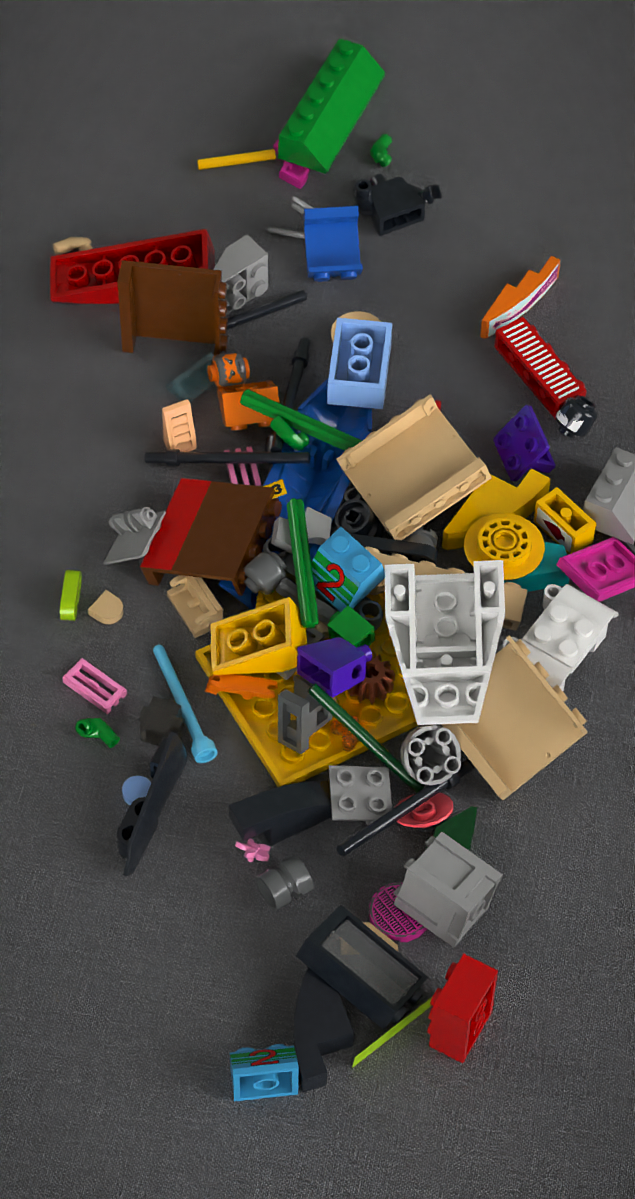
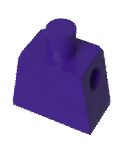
M340 637L297 647V674L312 684L316 683L329 696L335 697L364 681L366 663L372 660V651L366 644L355 647Z

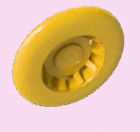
M494 513L480 518L471 525L464 538V551L473 567V561L503 560L504 580H515L530 574L538 567L544 556L545 543L538 528L529 520L511 513Z

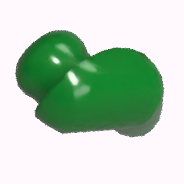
M385 133L379 137L370 150V155L374 162L379 163L381 167L388 166L392 161V157L387 154V148L392 143V138Z

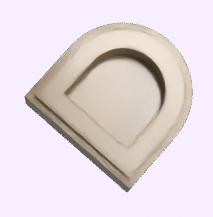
M105 590L89 607L88 615L103 624H114L123 616V603L117 596Z

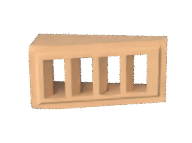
M183 400L163 407V438L167 449H179L180 452L195 450L197 448L196 435L189 400Z

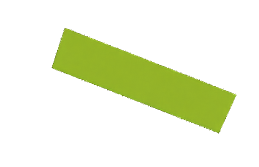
M431 998L355 1056L352 1068L430 1008Z

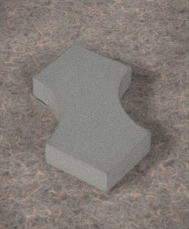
M307 507L305 509L309 543L322 545L330 537L332 518ZM278 517L274 522L271 544L293 554L289 520Z

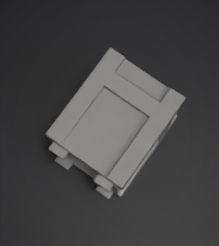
M441 832L436 838L431 836L424 845L428 848L416 861L410 858L404 865L407 871L403 884L393 893L397 896L393 905L454 948L476 921L488 910L492 896L503 874Z

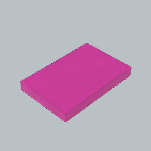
M614 537L560 557L556 564L586 595L598 602L635 587V555Z

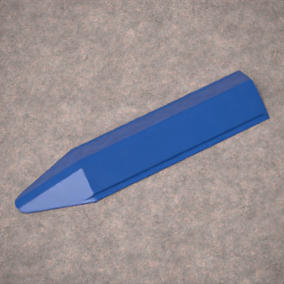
M328 378L298 407V412L360 440H364L372 432V408L327 404ZM292 428V430H293L296 434H298V433L301 432V431H299V430H297V429H295V428ZM308 434L309 445L304 447L302 451H295L284 442L282 452H309L311 459L309 464L272 465L263 486L283 479L287 494L278 497L282 504L281 513L278 517L288 519L287 503L290 502V499L295 498L301 499L304 502V509L310 507L332 518L333 522L350 483V480L336 460L344 451ZM273 524V526H272V533H271L270 538L272 537V534H273L274 524ZM309 543L312 560L321 545ZM219 581L218 585L250 609H255L258 593L254 594L246 586L243 595L238 596L232 581Z

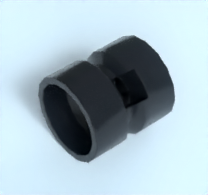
M349 500L337 510L335 523L338 529L342 527L351 534L382 538L384 534L382 523L362 500Z

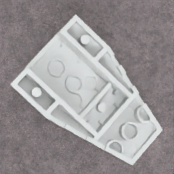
M503 560L473 561L474 573L415 575L414 564L385 565V619L417 725L479 723L505 618Z

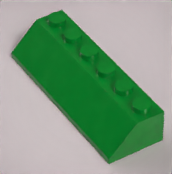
M341 38L338 39L279 134L278 159L324 174L328 172L385 77V71L363 45Z

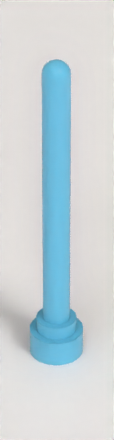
M158 644L154 646L153 652L193 739L191 752L197 763L209 762L218 754L213 740L203 735L166 650L162 645Z

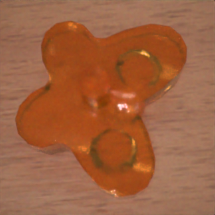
M352 716L359 723L358 717ZM337 719L331 722V732L342 736L343 750L346 752L352 751L359 740Z

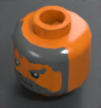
M238 352L215 355L212 359V365L207 367L209 381H214L218 388L230 389L245 384L246 379L250 377V368L246 357H242Z

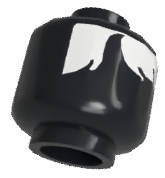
M581 395L568 397L556 414V421L560 425L559 431L570 438L574 435L585 436L597 419V413L594 410L596 408L595 404Z

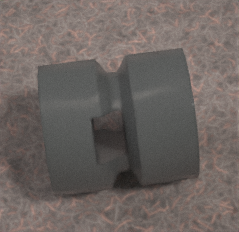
M295 855L280 862L278 870L271 867L255 877L260 894L267 905L274 911L291 903V896L298 899L314 888L308 870Z

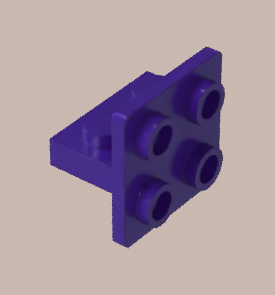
M525 405L493 437V442L511 481L517 482L531 468L536 471L550 473L556 467L549 452L550 446L532 406Z

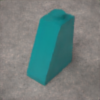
M544 542L545 552L538 567L522 578L504 580V583H517L521 588L527 589V592L542 590L551 584L558 586L569 585L570 578L556 565L560 557L567 555L564 545Z

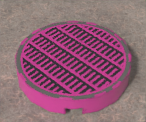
M391 883L381 887L373 895L369 905L370 923L391 940L409 942L419 938L427 928L393 905L397 897L393 893L403 883Z

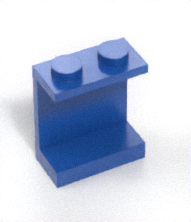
M358 206L304 209L303 221L308 278H314V281L322 282L330 280V277L341 276L342 280L356 279L357 275H361L363 267L360 263L357 222L359 218Z

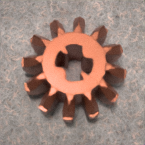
M379 654L376 658H372L371 661L367 662L365 679L348 689L350 697L358 695L360 703L364 699H369L372 705L375 702V698L384 701L386 694L392 693L394 689L395 672L391 670L390 661L382 662Z

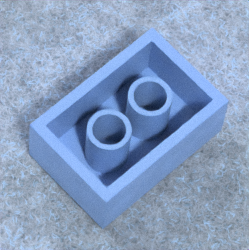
M337 318L328 378L327 404L383 409L391 350L392 323Z

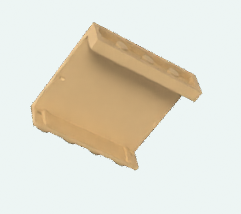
M431 394L424 399L417 400L411 408L400 415L394 416L385 426L368 434L363 441L354 447L346 449L336 459L347 478L394 540L401 541L491 479L485 463L480 457L477 458L439 410Z
M510 635L506 637L510 643L495 654L479 723L442 724L443 727L448 728L455 735L461 750L502 800L506 799L588 733L583 726L587 722L577 708L571 711L564 703L568 699L558 685L553 688L545 680L550 676L539 661L533 665L527 657L531 653L521 639L515 642Z

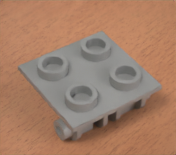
M143 507L138 510L134 509L124 513L113 514L109 520V525L119 534L104 564L107 565L145 556L149 551V545L154 535L161 528V522L166 512L155 513L149 507Z
M329 765L332 820L366 821V824L370 825L392 810L388 767Z

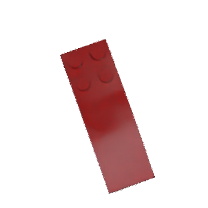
M207 229L51 256L50 299L52 302L119 304L117 281L122 260L214 269V246Z

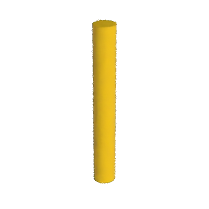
M274 149L198 159L197 166L198 170L274 160L276 159Z

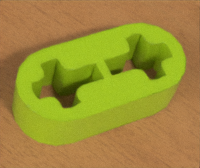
M65 571L60 602V620L76 621L82 583L81 571Z

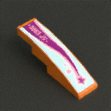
M550 256L539 273L528 270L517 287L507 283L482 319L480 337L486 339L496 333L497 329L517 320L534 306L557 280L561 260Z

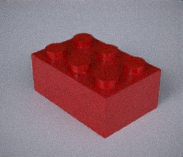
M464 953L458 963L452 962L445 976V979L448 981L443 989L439 987L436 989L430 1001V1005L433 1007L428 1017L431 1020L427 1029V1033L430 1034L429 1047L464 1063L492 1014L498 970Z

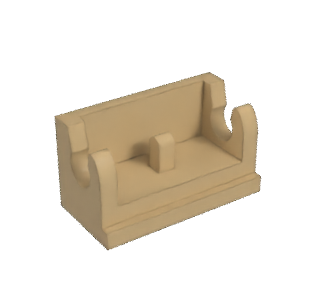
M179 575L169 582L173 588L167 591V597L195 638L211 631V623L223 619L222 607L201 577Z

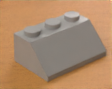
M616 447L588 494L583 511L596 522V531L632 545L635 542V454Z

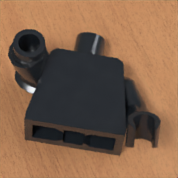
M382 174L373 176L370 182L366 179L358 180L353 188V196L357 202L355 206H358L359 214L371 216L379 237L424 221L425 203L432 204L434 199L443 198L438 184L429 185L422 190L410 183L408 184L402 177L386 181Z

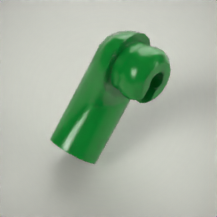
M278 416L271 421L270 427L293 450L302 451L304 447L309 445L310 440L307 434L304 432L296 434L282 417Z
M101 718L80 719L75 725V730L80 736L100 738L109 748L116 746L120 741V737Z

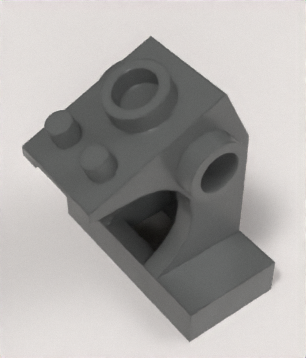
M294 675V693L285 689L278 695V742L299 754H303L309 749V737L332 720L333 715L307 692L313 684L301 676ZM337 696L331 697L335 702H337ZM290 713L297 716V720H290Z

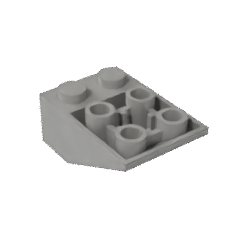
M248 234L226 247L213 270H222V282H227L226 298L223 299L227 300V315L233 310L240 309L246 302L262 295L268 289V253Z

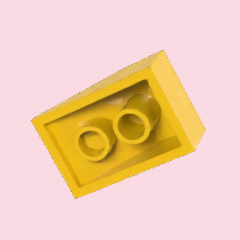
M290 597L210 624L211 665L214 675L284 672L297 667V647L307 645L306 628L301 625L300 609Z

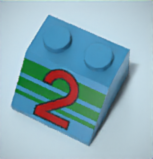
M342 527L335 531L319 547L311 562L315 590L340 612L347 606H350L352 609L357 606L385 578L382 563Z
M274 1044L266 1049L257 1050L246 1047L229 1053L234 1102L298 1094L299 1067L294 1045Z

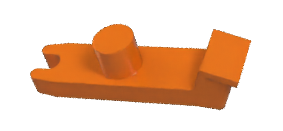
M213 674L209 677L205 691L217 695L219 691L241 694L246 700L252 699L254 696L275 698V692L269 689H277L278 683L270 679L238 674Z

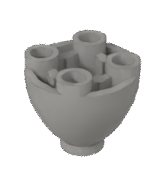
M437 725L420 726L409 732L402 743L400 751L401 762L407 774L421 784H441L457 773L461 767L460 744L448 728Z

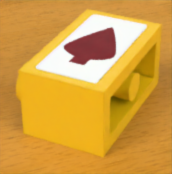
M558 487L536 501L533 522L557 544L564 545L568 554L586 548L593 543L596 522Z

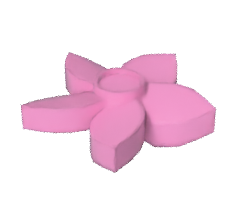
M252 838L248 839L247 844L236 841L235 846L246 851L244 857L248 858L249 862H253L254 858L259 861L268 862L270 846L257 844Z

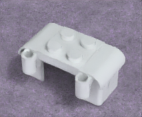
M551 584L544 590V611L522 638V642L531 652L527 657L532 664L535 665L539 661L550 675L545 679L553 688L558 685L564 691L565 679L575 671L589 651L594 652L606 637L608 623L613 617L617 618L618 612L568 584L563 588ZM511 637L515 642L519 640L515 637ZM507 639L503 642V648L510 643Z

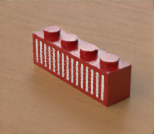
M524 317L496 330L494 347L555 420L556 414L568 397L586 396L587 391L584 383L576 379L570 372L567 363L558 358L552 346L540 337L536 327L532 324L530 325Z

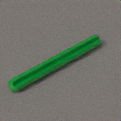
M246 389L241 396L240 403L243 406L272 419L280 416L290 427L343 451L363 441L249 389Z
M292 498L287 503L301 625L304 628L312 629L319 623L304 502L301 499Z

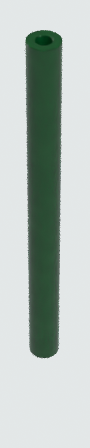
M314 683L307 692L415 793L424 788V784L417 782L408 775L403 764L322 688Z

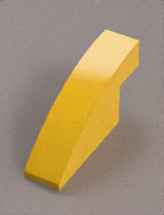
M531 468L518 487H515L491 475L490 480L472 492L443 531L442 548L451 550L464 547V538L468 529L473 523L484 516L494 513H511L527 518L535 511L536 501L549 493L551 478Z

